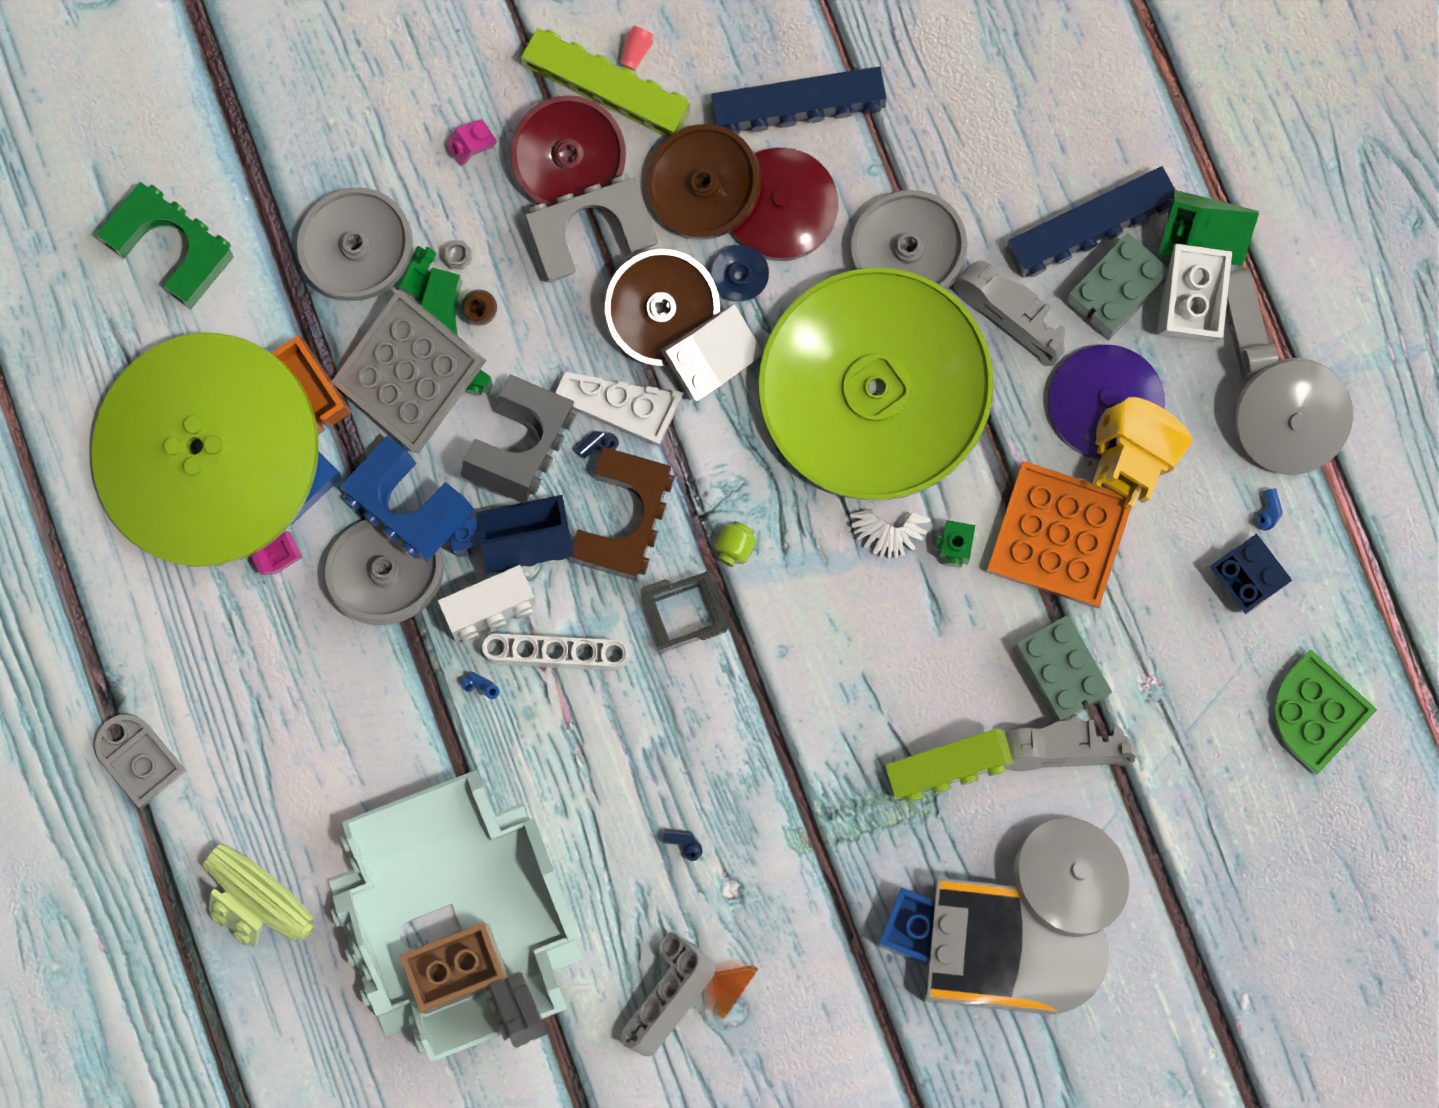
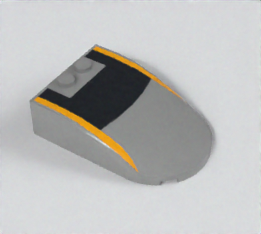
M937 878L934 881L933 888H936L929 976L927 994L924 995L923 1002L1037 1014H1059L1079 1007L1088 1001L1099 989L1106 975L1109 962V947L1104 929L1092 935L1082 937L1061 935L1044 927L1031 916L1023 905L1016 887Z

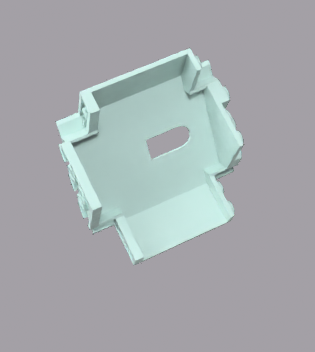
M475 770L342 822L345 834L340 835L346 852L352 850L354 856L350 857L354 869L328 878L335 909L331 910V914L336 926L342 925L347 935L350 948L346 949L345 952L351 967L357 965L365 987L360 990L362 999L366 1007L372 1006L375 1015L379 1018L385 1037L412 1027L415 1034L419 1032L414 1037L420 1053L426 1051L430 1062H433L501 1035L497 1023L502 1022L500 1014L493 1016L486 1000L492 997L489 990L428 1014H423L419 1011L399 956L414 949L404 945L401 940V930L407 922L449 905H453L462 930L483 922L490 925L508 976L522 972L542 1019L568 1009L555 971L582 961L575 942V938L580 936L535 818L529 820L523 803L495 814L479 773Z

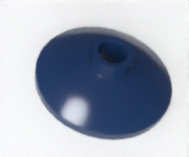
M735 245L719 253L713 262L711 276L717 291L723 297L732 301L744 302L756 298L763 292L769 280V267L766 259L758 250L746 245ZM743 272L746 277L744 280H737L735 274Z

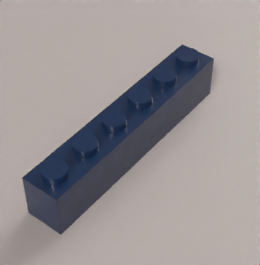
M881 66L711 93L715 125L728 128L736 134H740V131L745 130L761 132L767 130L770 126L776 125L786 128L796 125L797 122L807 120L809 123H817L823 121L825 117L831 116L847 118L852 116L853 113L862 111L866 114H873L881 111V108H885L887 100Z
M1161 166L1010 239L1006 249L1022 278L1029 274L1031 277H1035L1043 273L1047 269L1046 266L1054 262L1059 265L1071 259V254L1079 250L1087 252L1098 245L1097 241L1107 237L1108 240L1114 239L1123 233L1122 229L1133 225L1135 228L1146 223L1149 220L1148 217L1157 212L1159 215L1167 213L1176 189L1164 167Z

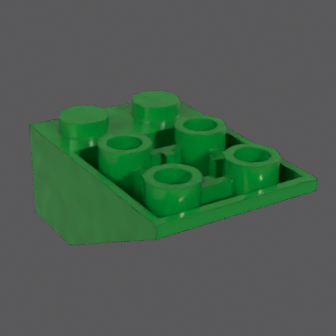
M1175 190L1160 238L1158 254L1171 257L1174 245L1181 244L1231 251V265H1243L1259 211Z

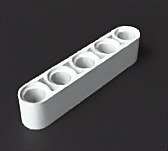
M491 634L486 637L482 645L486 659L496 665L618 671L624 668L628 661L625 645L617 640ZM493 643H502L505 647L502 654L499 656L489 654V647ZM524 644H529L534 647L533 654L526 658L518 655L519 648ZM552 646H560L564 652L560 658L551 659L547 655L548 650ZM584 647L590 648L593 651V656L586 661L580 660L577 657V652ZM612 649H618L623 653V656L618 662H610L606 658L607 653Z

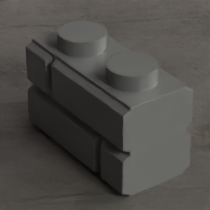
M517 972L506 977L505 980L502 979L489 985L488 989L492 997L486 1000L493 1016L500 1014L502 1022L497 1023L504 1041L510 1038L513 1047L518 1048L529 1043L530 1040L534 1041L548 1033L522 972Z

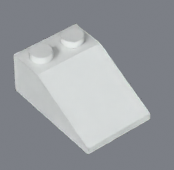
M1181 244L1174 245L1160 304L1157 335L1209 342L1223 338L1232 258L1231 251Z
M735 304L661 349L662 354L690 400L694 401L712 392L763 355L761 347Z

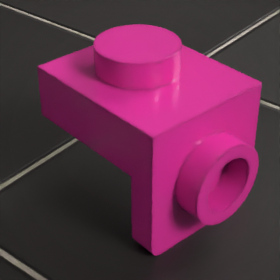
M479 119L456 128L446 142V146L450 154L462 166L468 162L471 156L493 148L497 140L483 119Z
M291 532L282 533L264 549L251 555L252 563L261 575L277 574L303 558Z

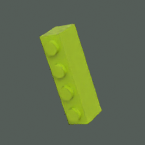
M992 729L885 764L895 799H905L906 803L923 799L922 793L933 790L934 794L951 790L950 784L959 781L961 785L978 781V775L987 772L989 776L1006 772L1005 767L1014 763L1004 729Z

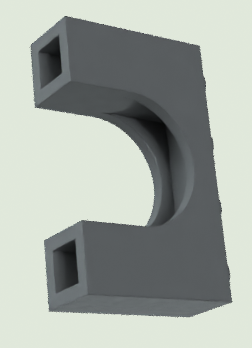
M510 374L499 394L496 412L530 427L536 433L539 443L530 450L516 453L504 451L474 439L463 459L460 477L525 504L530 494L536 495L542 480L539 478L541 473L548 472L553 461L551 454L554 450L557 452L560 450L565 437L562 435L564 430H570L576 417V414L572 413L574 401Z

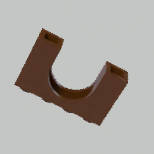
M603 446L595 472L596 480L633 492L640 499L644 507L643 519L634 532L622 538H607L578 529L573 543L574 556L569 557L570 562L638 582L640 574L646 575L650 559L646 558L648 547L654 548L658 536V531L654 530L657 519H663L667 503L662 501L665 491L671 492L675 476L671 475L670 465Z

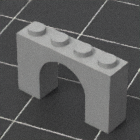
M627 174L612 179V185L601 188L600 184L593 185L584 189V195L574 198L573 193L557 198L558 204L547 207L546 203H542L529 208L530 213L526 214L525 218L548 283L576 273V268L566 243L565 229L571 217L580 210L600 208L612 214L620 225L630 254L658 244L635 177L629 179Z

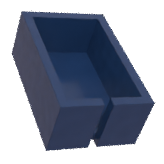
M562 495L533 500L525 504L519 503L476 512L480 544L487 574L504 572L518 565L529 567L537 563L552 560L559 561L574 556Z

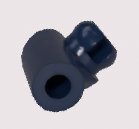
M594 431L575 448V451L585 459L594 450L602 451L603 446L616 450L619 440L613 433Z
M665 828L663 843L679 845L689 861H696L700 858L703 852L702 845L691 831Z

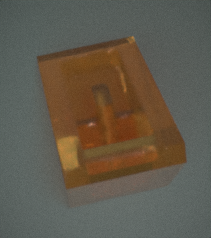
M754 965L714 973L712 981L718 1014L721 1019L725 1020L757 973L758 968Z

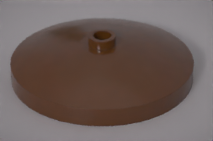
M714 124L689 126L671 135L654 154L647 174L648 198L657 217L674 232L692 239L718 238L738 228L753 211L761 190L760 166L751 147L732 130ZM709 181L710 185L704 188V184Z
M653 249L632 256L614 272L605 291L603 312L607 329L614 342L622 351L640 362L664 366L669 365V363L662 354L661 349L719 314L720 303L718 291L712 277L697 260L679 251ZM656 302H661L664 306L660 313H657V308L654 307Z

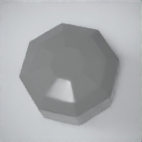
M452 240L444 247L445 263L451 269L463 270L471 263V248L464 241Z

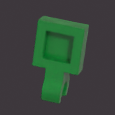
M417 246L413 253V260H410L404 274L394 285L414 299L421 300L431 274L428 268L434 261L436 252L429 247L423 249L421 246Z

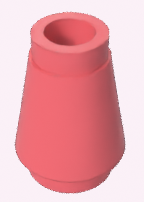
M632 26L631 31H627L620 65L636 71L637 66H639L653 44V41H651L653 34L640 27Z

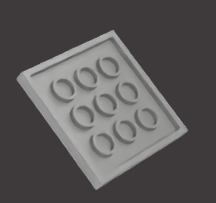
M398 289L334 377L332 383L414 453H420L487 360L406 292Z

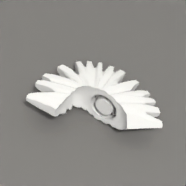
M872 509L850 514L851 518H861V520L851 524L852 528L861 526L854 531V534L862 532L857 537L858 540L870 534L864 547L867 548L878 538L873 554L876 555L881 550L880 557H883L888 547V558H891L892 551L895 558H898V549L901 556L905 555L902 542L911 550H914L916 547L908 537L923 541L924 538L919 533L927 534L926 530L915 524L931 521L930 518L913 512L902 527H895L876 516Z

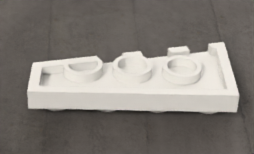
M568 372L564 373L555 392L573 400L574 410L659 447L683 397V392H669L655 387L635 386L620 381L617 383L606 381L602 378Z

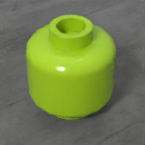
M734 521L733 524L724 525L713 545L714 550L719 554L717 559L730 567H733L735 563L745 564L757 544V540L753 536L754 531L737 521Z

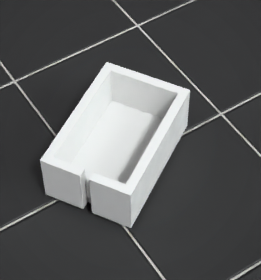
M520 565L438 600L456 642L462 640L463 643L477 639L479 637L478 633L489 629L492 632L507 625L505 621L517 617V620L526 618L534 613L533 609L537 608L534 595Z

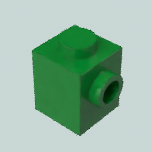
M946 520L943 534L938 533L935 550L940 551L939 560L945 561V565L951 567H962V564L968 565L976 525Z

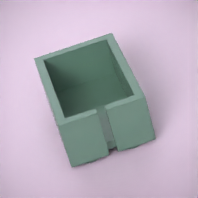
M1127 232L1069 293L1066 303L1084 319L1090 315L1093 308L1096 312L1092 316L1090 325L1109 341L1166 281L1169 268Z
M1069 615L1022 639L1013 648L1055 722L1066 721L1079 714L1083 708L1086 710L1108 698L1112 693Z

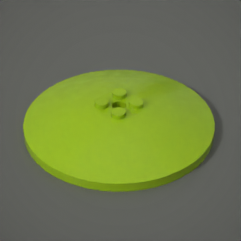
M880 267L862 268L834 275L816 284L797 298L784 312L770 334L763 352L759 374V397L764 420L773 441L787 461L801 475L827 491L848 498L868 501L892 500L917 494L939 483L955 471L970 455L984 432L990 415L994 390L993 367L986 340L977 322L965 306L949 291L923 276L899 269ZM875 380H880L886 385V389L881 395H873L869 391L870 384Z
M194 333L172 338L156 345L135 359L117 378L103 401L95 423L92 439V469L99 497L108 515L119 530L135 545L160 559L195 567L221 566L237 562L251 556L255 552L261 551L275 541L295 520L304 506L310 493L318 464L319 440L316 418L311 402L297 377L287 365L265 348L246 339L222 333ZM195 439H200L203 444L202 450L198 454L193 455L190 445Z

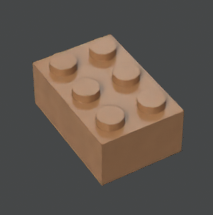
M485 922L399 955L419 1011L423 1014L431 1013L487 991L490 984L502 979L505 980L508 977L491 927Z

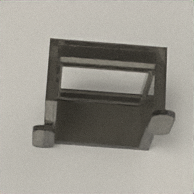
M708 571L672 584L669 580L664 579L644 586L640 591V603L660 655L698 640H707L724 634L728 630V624ZM699 587L713 624L669 640L655 602Z

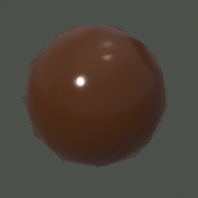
M472 290L462 300V315L473 325H486L496 316L497 302L493 295L486 290Z

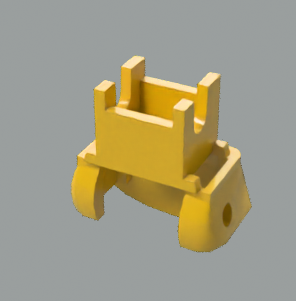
M1129 397L1121 403L1106 409L1100 417L1096 429L1097 439L1095 444L1099 446L1097 453L1101 454L1102 457L1091 487L1097 489L1101 487L1102 483L1126 497L1123 507L1127 509L1134 507L1138 494V501L1141 503L1150 500L1158 477L1173 471L1176 464L1192 444L1190 433L1168 411L1138 397ZM1117 438V446L1107 449L1110 440Z

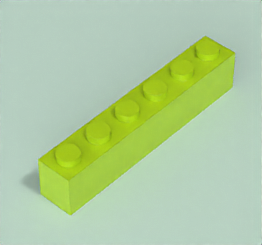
M537 28L521 56L523 67L667 138L681 130L690 113V103L680 93L672 92L671 94L663 90L662 86L653 80L647 79L644 81L636 77V73L629 68L621 67L620 69L612 65L611 61L602 55L596 54L594 56L589 54L580 44L576 42L569 44L561 40V37L554 31L548 29L543 31Z

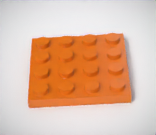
M1022 461L986 572L1094 608H1099L1131 508L1123 507L1126 497L1102 486L1094 489L1091 487L1092 483Z

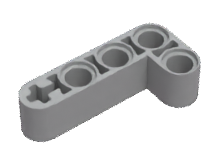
M1250 269L1231 271L1226 316L1240 373L1245 382L1249 381L1262 368L1279 361L1275 344L1268 343Z
M675 933L666 935L659 944L661 957L671 967L621 1032L623 1046L643 1056H651L659 1049L712 980L715 973V965L712 960L695 944Z

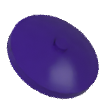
M1116 345L1087 347L1070 356L1057 370L1048 394L1049 417L1055 431L1065 444L1081 455L1100 460L1102 455L1097 453L1099 446L1095 444L1097 439L1096 429L1099 419L1105 410L1129 397H1138L1165 409L1164 388L1155 369L1136 352ZM1117 438L1110 440L1107 449L1117 446Z

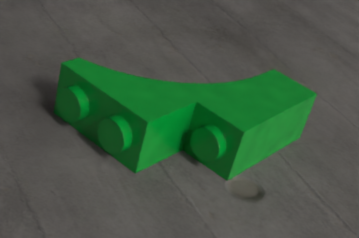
M432 267L421 306L458 336L456 309L463 283L460 274ZM480 369L465 391L477 396H481L482 392L490 394L493 385L491 376Z

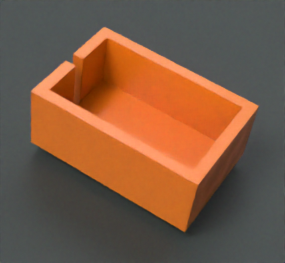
M297 335L272 352V354L287 365L303 386L315 414L318 435L325 431L323 427L325 423L331 427L352 413L302 338Z

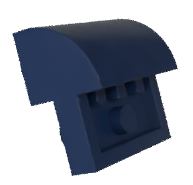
M1257 533L1209 567L1245 615L1292 582L1291 577Z

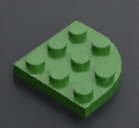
M1311 649L1283 679L1277 691L1274 705L1275 723L1282 741L1315 775L1320 773L1377 711L1368 700Z

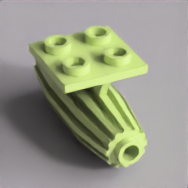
M223 843L218 845L205 860L203 867L225 891L221 894L214 888L211 892L209 903L210 917L218 925H226L234 931L233 936L243 945L250 944L253 948L258 945L263 924L295 942L299 938L304 941L314 930L315 926L312 925L313 916L290 890L253 860Z

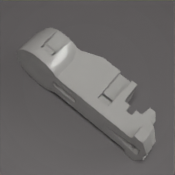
M976 261L966 267L954 282V287L959 296L972 308L984 312L1038 355L1040 362L1045 366L1056 365L1065 351L1063 339L1065 327L1059 325L1055 330L1052 327H1049L1048 330L1044 329L1045 322L1043 319L1046 317L1051 306L1039 300L1038 296L1025 285L1005 279L994 266L985 261Z
M1077 720L1058 721L1043 729L1020 728L1005 733L1014 763L1005 768L1012 771L1117 764V766H1127L1135 762L1137 757L1134 743L1124 736V732L1120 727H1114L1111 736H1108L1106 742H1103L1102 736H1096L1094 720L1079 722Z

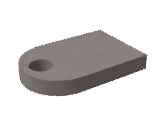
M124 714L112 717L101 726L97 733L95 750L100 762L140 809L187 771L153 729L137 716ZM117 725L122 726L124 729L123 738L119 741H111L109 738L110 729Z

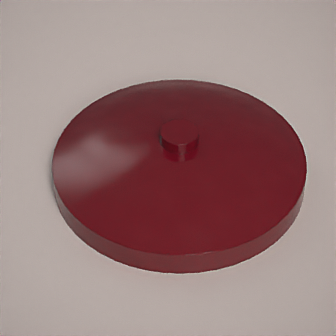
M566 95L544 100L531 108L523 116L513 134L510 156L514 175L522 189L539 204L546 203V206L549 207L558 204L556 199L571 193H573L574 198L584 195V189L593 185L600 184L601 188L612 185L611 180L623 174L626 162V146L618 123L604 107L584 97Z
M777 147L755 153L761 171L759 198L749 217L731 232L732 236L740 245L750 246L758 250L767 260L789 261L812 253L829 237L837 219L838 193L833 178L817 159L800 150Z

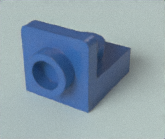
M475 517L467 518L450 536L452 550L459 557L471 555V548L481 546L477 519Z

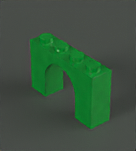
M139 182L96 235L105 246L125 259L140 239L152 229L173 227L183 232L188 238L187 255L182 264L164 284V287L170 295L191 310L234 258L230 250L231 244L220 235L214 237L208 233L209 228L198 218H195L193 221L185 215L187 211L175 201L170 204L162 198L164 194L152 184L147 187L142 182Z

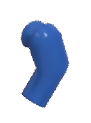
M1276 488L1262 492L1266 507L1256 517V524L1265 531L1274 528L1283 515Z
M468 672L465 677L460 679V685L466 692H471L476 688L489 699H495L499 695V688L492 681L475 672Z

